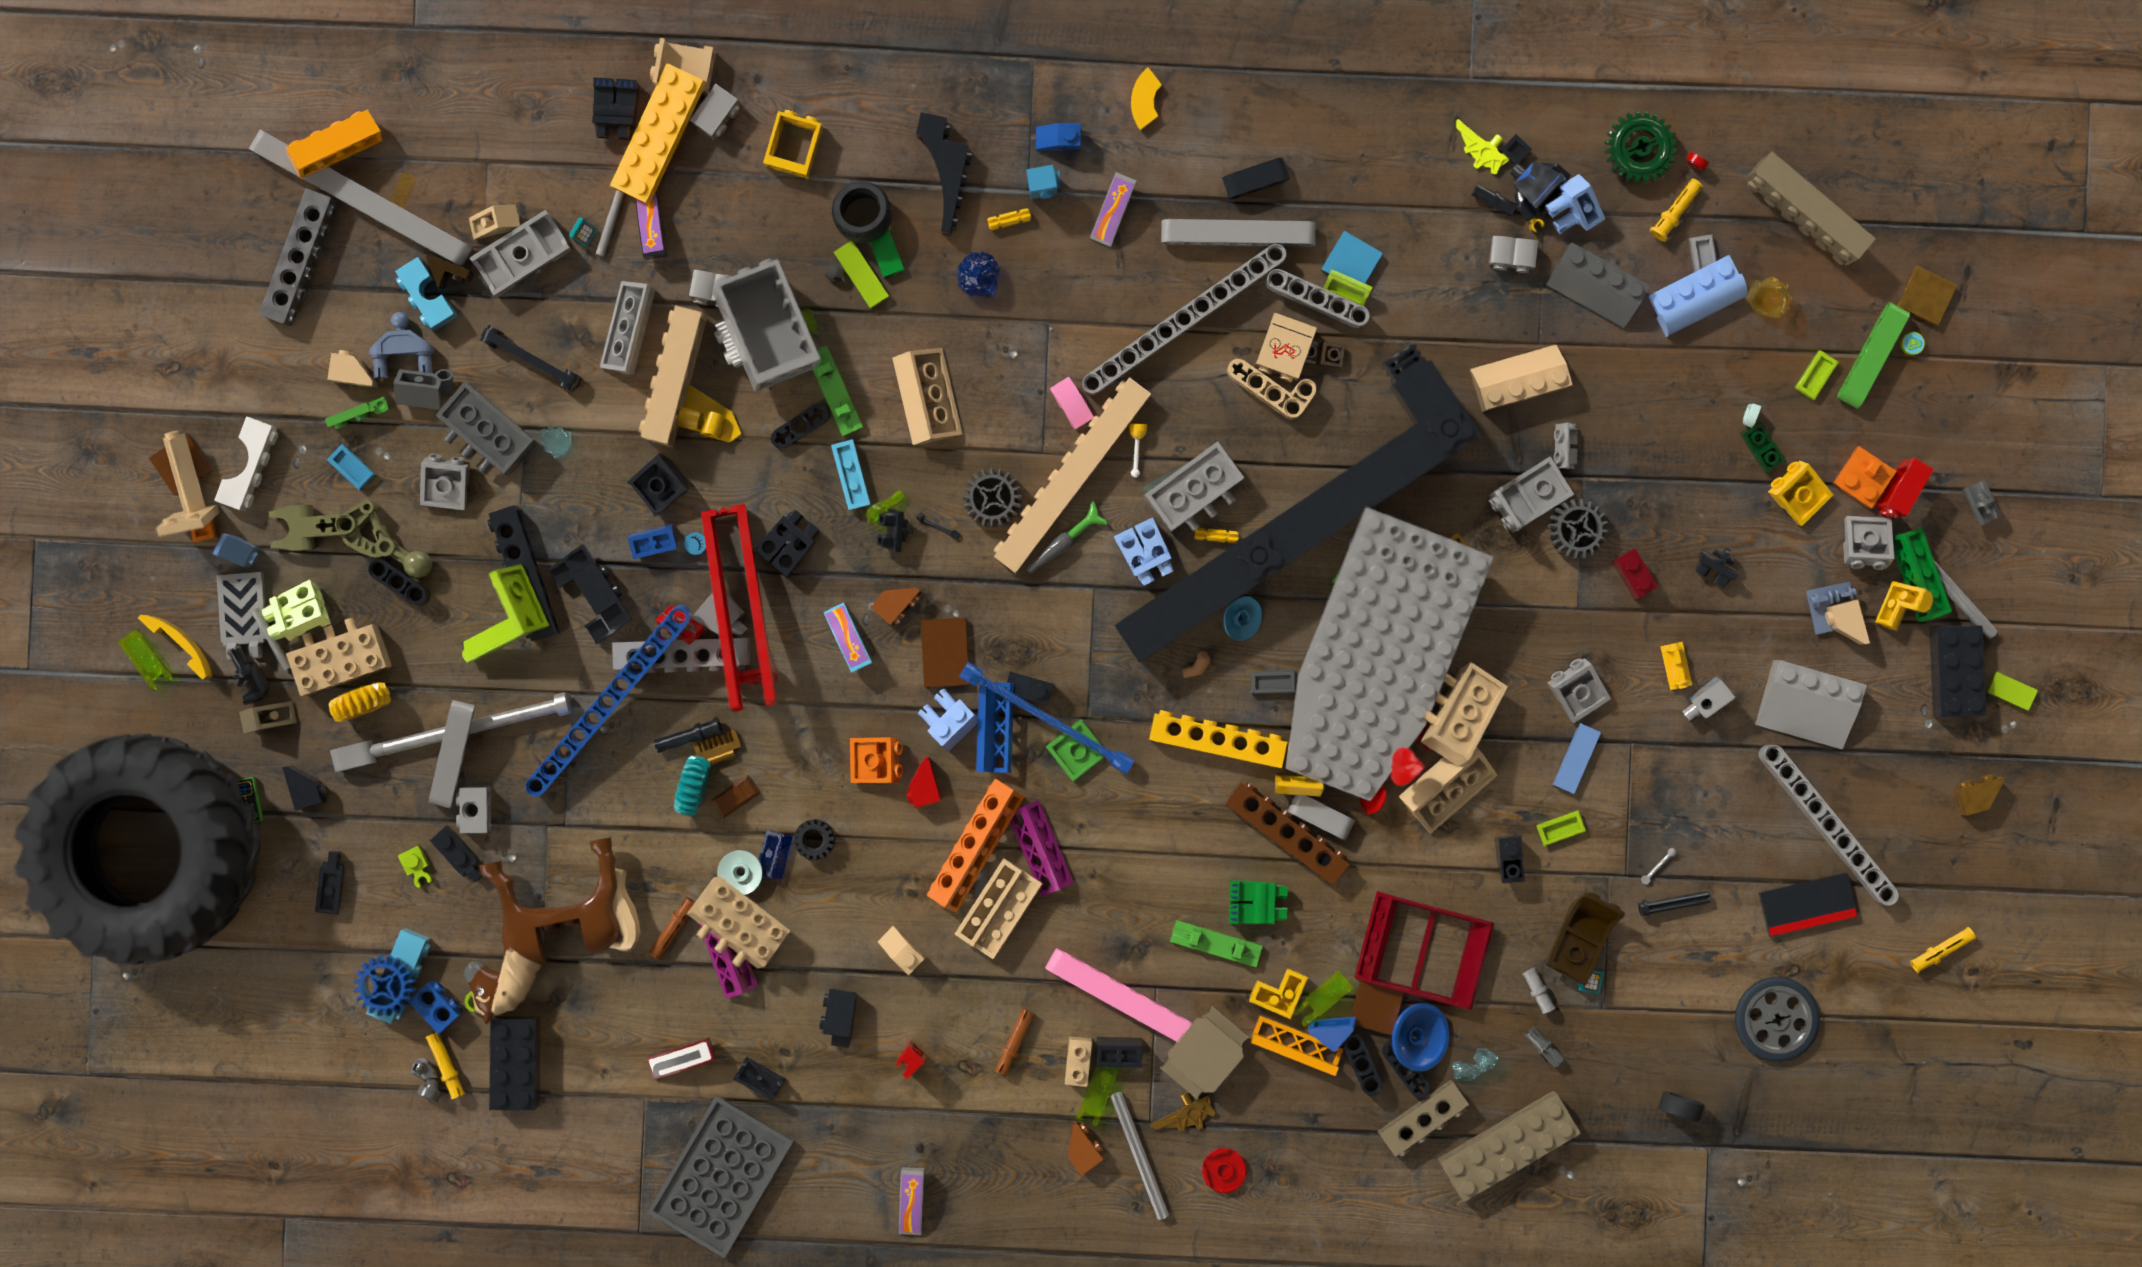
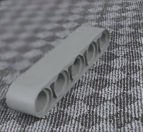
M1274 269L1266 278V286L1272 292L1350 327L1362 328L1369 320V311L1364 306L1288 272ZM1272 276H1280L1283 283L1280 286L1273 285L1271 283ZM1295 284L1300 285L1303 288V293L1301 295L1293 294L1291 286ZM1316 293L1322 295L1323 303L1315 304L1312 301V295ZM1332 304H1342L1344 311L1342 313H1335L1332 309ZM1361 312L1364 316V321L1360 323L1354 321L1353 313Z
M453 700L451 703L429 796V804L450 809L452 807L474 716L475 705L456 700Z

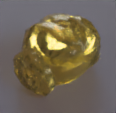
M1768 277L1763 281H1754L1748 291L1746 301L1756 312L1767 317L1780 319L1789 310L1792 297L1789 296V287L1786 283L1774 277Z

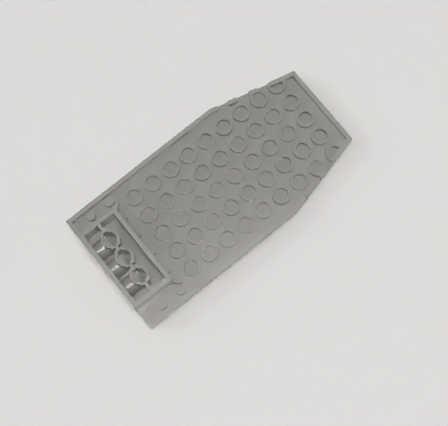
M1365 507L1298 674L1286 769L1371 801L1392 772V757L1395 751L1401 747L1409 748L1426 725L1427 720L1423 717L1426 715V710L1431 712L1494 558L1493 556Z

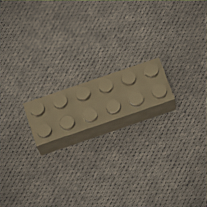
M1773 151L1762 158L1744 179L1748 183L1749 189L1765 197L1764 201L1771 207L1776 206L1786 220L1795 222L1799 226L1800 232L1814 238L1816 245L1824 251L1828 250L1833 255V259L1840 265L1844 264L1847 266L1857 261L1876 239Z
M1552 1091L1439 1157L1438 1161L1459 1197L1465 1202L1581 1133L1558 1094Z

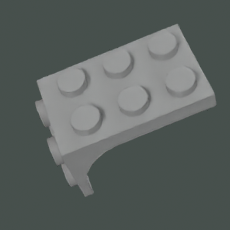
M1548 457L1489 494L1490 500L1488 501L1495 512L1499 511L1502 519L1500 521L1507 531L1511 530L1513 533L1568 499L1574 493L1552 458Z

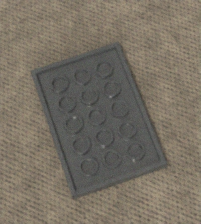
M716 1095L647 1213L725 1259L794 1140Z

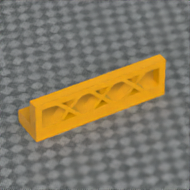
M1261 1015L1250 1039L1251 1043L1334 1076H1336L1339 1067L1337 1065L1344 1048L1339 1047L1336 1050L1337 1053L1333 1063L1323 1059L1321 1051L1328 1049V1047L1315 1037ZM1262 1022L1272 1025L1275 1032L1267 1037L1258 1034ZM1275 1027H1278L1283 1030L1277 1032ZM1288 1031L1293 1034L1295 1042L1285 1045L1281 1042L1279 1035ZM1296 1035H1298V1036H1300V1037H1303V1038L1300 1039V1040H1298L1297 1037H1296ZM1276 1036L1278 1041H1275L1271 1038ZM1306 1040L1313 1041L1317 1050L1310 1053L1303 1052L1299 1043ZM1317 1043L1323 1045L1324 1047L1319 1048ZM1298 1045L1299 1050L1292 1046ZM1316 1053H1318L1319 1056H1320V1058H1318V1057H1316V1056H1313V1055L1316 1054Z

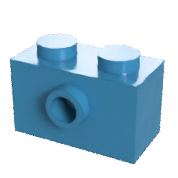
M1053 165L1026 169L1031 199H1046L1057 195V188H1061L1059 170L1054 171Z

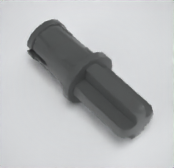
M1535 1026L1524 1035L1535 1046L1537 1053H1541L1553 1067L1556 1068L1563 1062V1057L1551 1045V1041H1547Z

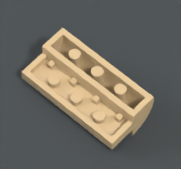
M1003 859L955 932V935L995 960L1043 886V883L1014 863Z

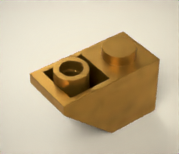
M1988 774L1982 776L1981 781L1973 783V780L1959 783L1960 787L1954 788L1953 791L1960 815L1968 816L1989 810L2004 783L2003 777Z

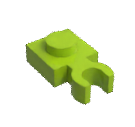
M420 845L398 855L407 876L414 873V884L417 888L422 887L420 882L422 876L427 879L428 883L433 881L432 875L424 870L425 867L429 866V863Z

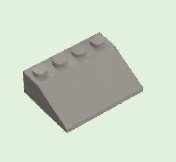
M1773 660L1755 725L1843 749L1861 707L1867 685L1785 661Z

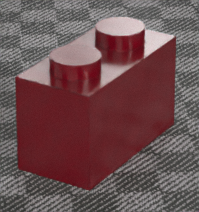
M1636 548L1625 552L1611 561L1633 599H1639L1658 588Z

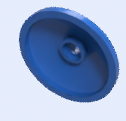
M1418 1003L1402 1012L1393 1029L1392 1046L1397 1060L1405 1068L1419 1072L1429 1070L1440 1062L1447 1050L1449 1026L1444 1014L1438 1008L1430 1004Z

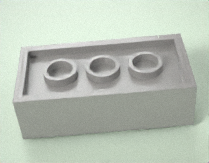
M1217 441L1146 493L1144 498L1169 532L1184 521L1192 531H1195L1200 526L1193 518V515L1204 508L1209 517L1213 518L1218 512L1210 502L1220 495L1223 496L1228 505H1231L1236 499L1229 489L1244 477Z

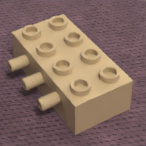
M349 618L345 620L347 633L335 636L332 625L326 626L323 629L327 640L315 644L310 632L303 634L302 637L306 647L286 653L300 696H309L391 668L392 665L379 626L371 624L357 629L354 619Z
M1472 662L1460 668L1455 678L1446 673L1443 682L1450 686L1446 696L1438 693L1435 701L1440 704V707L1434 715L1426 710V715L1423 717L1431 724L1421 742L1457 766L1470 760L1508 687Z
M721 876L714 877L687 913V915L703 926L697 933L700 939L704 940L709 932H711L720 939L715 947L718 953L722 954L727 946L738 953L732 962L737 967H740L745 959L756 968L765 967L790 932L788 928Z

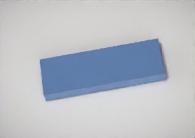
M1579 723L1552 785L1570 793H1575L1601 732Z

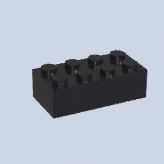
M1983 625L1929 627L1933 717L1986 716Z
M495 1016L490 1020L489 1110H536L540 1104V1017Z

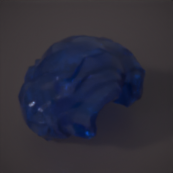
M983 251L972 252L966 256L957 269L958 286L969 296L991 297L998 289V276L1000 275L997 261H995L992 255Z

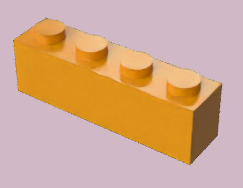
M367 109L363 112L359 111L352 114L346 120L336 121L322 131H315L303 140L293 141L286 147V151L299 177L303 179L381 142L382 136L379 127Z

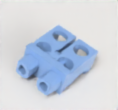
M1153 517L1134 526L1143 544L1142 547L1133 528L1114 536L1133 575L1138 577L1143 586L1154 581L1149 569L1157 566L1162 576L1173 571L1169 560L1171 556Z

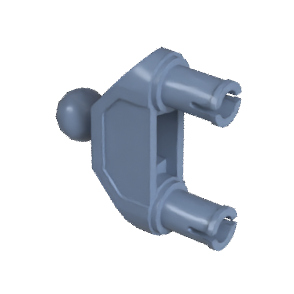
M395 313L391 318V323L396 328V331H387L369 350V356L373 359L374 379L388 378L387 358L389 356L415 354L418 356L419 372L433 373L431 355H434V347L413 331L405 330L409 323L408 316L405 313Z

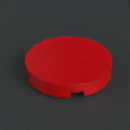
M1227 1147L1217 1148L1209 1152L1202 1164V1176L1206 1185L1219 1193H1231L1237 1190L1244 1182L1247 1174L1246 1163L1242 1156L1234 1149Z

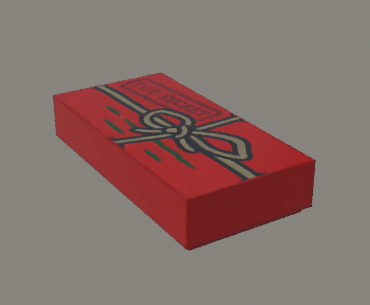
M669 606L656 618L658 625L673 610L674 606ZM675 612V618L678 621L686 620L683 612ZM691 618L677 637L690 645L705 631V628L702 624Z

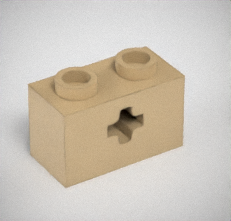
M1069 1036L1065 1085L1087 1087L1092 1038Z

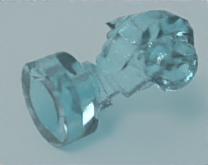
M1478 1048L1474 1055L1476 1062L1474 1065L1461 1063L1460 1061L1452 1064L1453 1077L1457 1080L1472 1081L1477 1076H1480L1481 1072L1494 1068L1498 1057L1487 1049Z

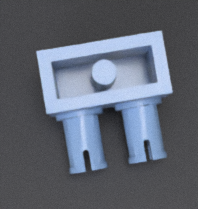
M1579 174L1560 186L1562 195L1559 198L1545 205L1552 218L1563 210L1570 208L1566 215L1553 222L1559 234H1562L1576 224H1580L1587 231L1605 220L1591 185Z
M942 689L939 693L943 698L936 694L934 699L947 712L940 718L930 705L927 704L923 707L927 714L921 709L918 715L930 726L927 731L943 748L950 751L978 724V717L960 699L956 702L945 689Z

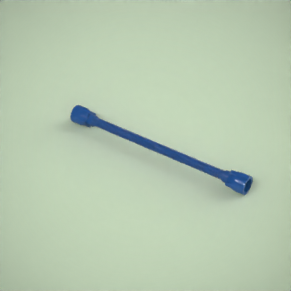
M967 662L959 678L974 686L976 684L980 686L985 685L992 692L995 691L998 695L1000 694V696L1005 697L1008 701L1010 700V702L1020 708L1022 707L1025 711L1027 710V712L1032 713L1035 717L1037 716V718L1042 719V721L1047 722L1052 727L1054 726L1057 730H1062L1069 737L1074 738L1087 747L1089 746V748L1094 749L1097 753L1099 752L1102 756L1104 755L1111 762V766L1120 772L1127 774L1132 767L1135 759L1120 750L1117 752L1109 751L1106 747L1104 748L1101 744L1099 745V743L1094 742L1089 737L1087 738V736L1082 735V733L1077 732V730L1072 729V727L1067 726L1062 721H1057L1050 714L1047 715V713L1042 712L1039 708L1037 709L1034 705L1027 701L1025 702L1022 698L1020 699V697L1015 696V694L1010 693V691L1005 690V688L1000 687V685L995 684L990 679L988 680L987 676L982 674L983 670L970 662Z

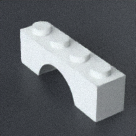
M246 416L239 438L247 447L249 455L248 464L245 470L237 477L222 479L214 501L242 511H246L247 508L251 507L254 500L252 494L262 479L260 473L263 466H266L270 459V447L275 444L278 438L277 427Z

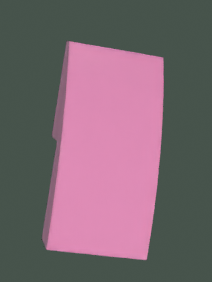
M1069 377L1050 388L1059 407L1063 409L1074 429L1094 418Z

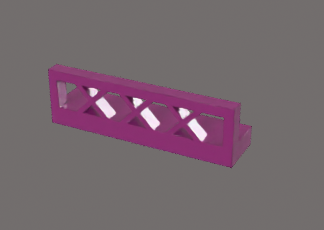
M1037 800L1017 809L1010 823L1033 877L1043 883L1039 890L1041 896L1058 891L1074 883L1040 801ZM1021 813L1024 825L1019 823L1016 817L1017 814ZM1027 835L1030 836L1033 841L1032 846L1027 843ZM1035 856L1040 858L1042 862L1041 867L1036 864ZM1044 876L1049 879L1051 888L1047 889L1044 883Z
M709 932L704 940L725 998L744 994L759 987L750 962L745 959L740 967L735 966L732 962L738 953L729 946L725 948L722 954L718 953L715 950L716 946L713 940L715 938L719 943L720 939ZM722 959H723V960L725 961V963H726V966H727L726 969L722 966V963H721V960H722ZM729 980L734 985L735 991L733 992L731 991Z

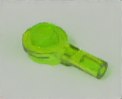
M898 490L887 500L884 499L882 502H877L871 506L866 512L868 522L870 524H879V513L886 512L888 508L898 503L905 496L902 491Z

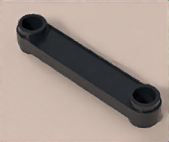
M489 324L484 329L480 341L495 349L498 345L560 380L558 385L572 393L579 386L581 376L568 369L565 372L557 369L502 337L504 333Z

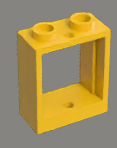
M785 110L784 113L778 111L763 163L765 167L809 179L823 126L817 118L806 116V119L797 117L798 114L790 110ZM784 123L814 131L805 165L774 157Z

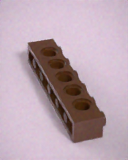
M1239 782L1224 804L1330 884L1334 885L1349 866V863L1345 861L1347 856L1338 849L1335 852L1327 847L1330 843L1322 837L1314 838L1310 835L1311 829L1302 822L1299 825L1291 820L1294 816L1286 810L1278 811L1274 808L1275 802L1266 795L1263 798L1257 795L1255 792L1258 789L1249 782H1246L1245 785ZM1251 798L1256 799L1258 802V807L1254 811H1249L1246 808V802ZM1268 812H1273L1276 815L1275 822L1270 825L1264 822V815ZM1288 825L1292 826L1294 829L1293 835L1290 838L1283 837L1282 829ZM1309 839L1311 841L1312 847L1309 851H1302L1300 849L1302 840ZM1321 853L1329 854L1330 860L1326 865H1320L1318 862V856Z

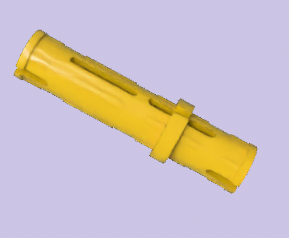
M1967 927L1936 947H1929L1924 954L1911 960L1910 964L1917 973H1920L1932 964H1939L1942 958L1957 951L1969 942L1976 940V936Z
M436 1032L425 1037L442 1074L440 1078L442 1082L445 1081L451 1100L465 1094L457 1076L459 1073L457 1070L455 1071L440 1034Z

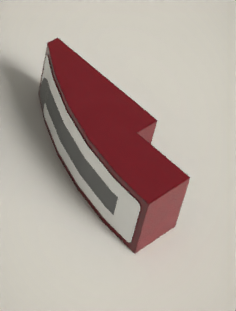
M707 1037L647 1057L646 1059L653 1079H657L714 1061L717 1057L711 1039Z

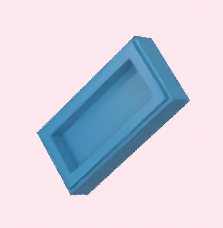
M341 444L327 459L359 491H362L376 476L344 444Z

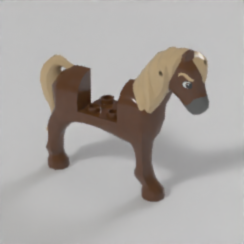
M611 837L589 842L591 850L599 858V880L593 894L584 901L574 905L539 908L522 906L514 894V880L503 872L501 861L479 865L481 875L492 881L495 885L503 912L502 942L504 957L501 972L491 970L481 961L469 962L464 970V978L473 992L475 1010L484 1015V1024H487L494 1015L516 1009L525 1000L536 979V972L540 970L541 964L546 963L539 927L544 931L559 928V923L564 922V926L580 923L584 942L590 953L600 952L608 948L631 951L635 947L641 932L636 908L625 888L626 871L615 868L616 858L612 851ZM620 935H622L623 940L621 942H617L620 938Z

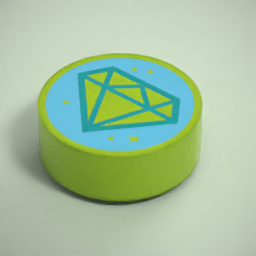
M1916 332L1904 335L1900 341L1901 350L1907 355H1916L1925 346L1924 338Z

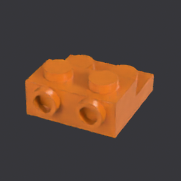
M898 737L850 738L851 783L899 782V778L903 775V767L899 764V755L902 754L903 747L902 743L898 742Z

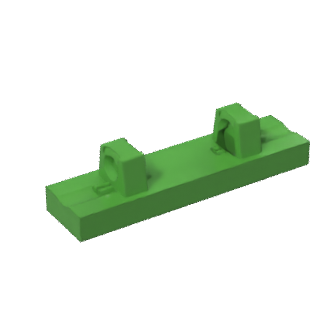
M826 345L817 350L820 361L818 367L813 369L839 430L844 437L862 429L863 426ZM832 372L831 374L822 377L825 373Z
M1176 920L1170 939L1172 943L1253 967H1257L1263 947L1257 943L1180 920Z

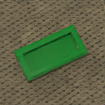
M888 228L883 236L870 242L883 278L904 271Z

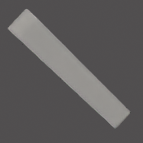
M1164 219L1161 221V243L1168 245L1270 246L1280 244L1282 246L1310 247L1316 245V223L1311 221Z

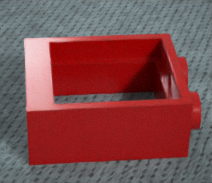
M1916 458L1901 461L1896 469L1897 472L1888 483L1875 506L1876 509L1880 510L1879 514L1889 519L1907 516L1934 469Z

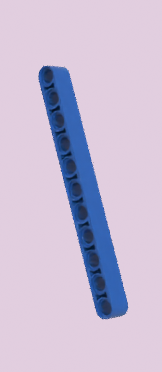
M680 604L673 608L537 768L525 785L529 795L537 797L547 790L692 618V612L688 606ZM682 611L686 616V620L678 621L675 618V612ZM662 628H667L671 631L670 638H664L661 635L660 631ZM653 645L657 649V654H648L646 646ZM632 663H640L643 670L641 672L634 671ZM618 680H626L628 688H620L617 683ZM603 697H612L614 705L605 704ZM589 713H596L599 716V722L591 721ZM575 730H582L585 733V738H577ZM561 747H568L571 755L566 756L562 754ZM548 763L554 764L557 772H550L546 765ZM532 781H540L542 783V788H535L532 784Z

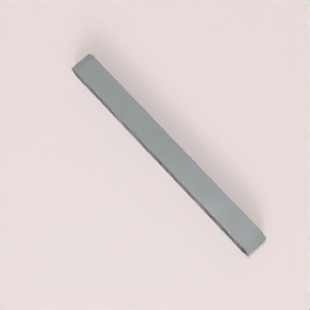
M259 129L249 149L299 177L287 155L286 147L289 145ZM329 167L303 178V180L460 267L463 266L472 250V247Z
M1280 244L1270 245L1087 374L1082 383L1084 392L1088 395L1100 393L1265 277L1272 270L1279 267L1286 257L1285 248ZM1273 250L1279 251L1281 259L1274 261L1270 258L1269 253ZM1254 263L1261 264L1263 272L1259 274L1254 273L1251 265ZM1241 276L1244 278L1245 284L1238 287L1234 285L1233 278ZM1217 289H1223L1227 297L1221 300L1217 299L1214 292ZM1205 302L1208 305V310L1206 312H1199L1196 304ZM1185 314L1190 318V323L1188 325H1181L1178 322V317ZM1161 328H1169L1172 335L1169 338L1161 337L1159 333ZM1149 340L1153 343L1154 348L1151 351H1145L1142 349L1141 343ZM1126 353H1131L1135 356V362L1126 364L1123 361V356ZM1106 367H1115L1117 374L1114 377H1108L1104 372ZM1089 379H1096L1099 386L1095 390H1090L1087 388L1086 382Z

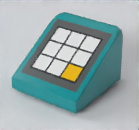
M580 217L571 230L569 237L584 247H588L597 232V228Z
M1593 970L1588 984L1584 986L1578 983L1577 990L1600 994L1604 972Z

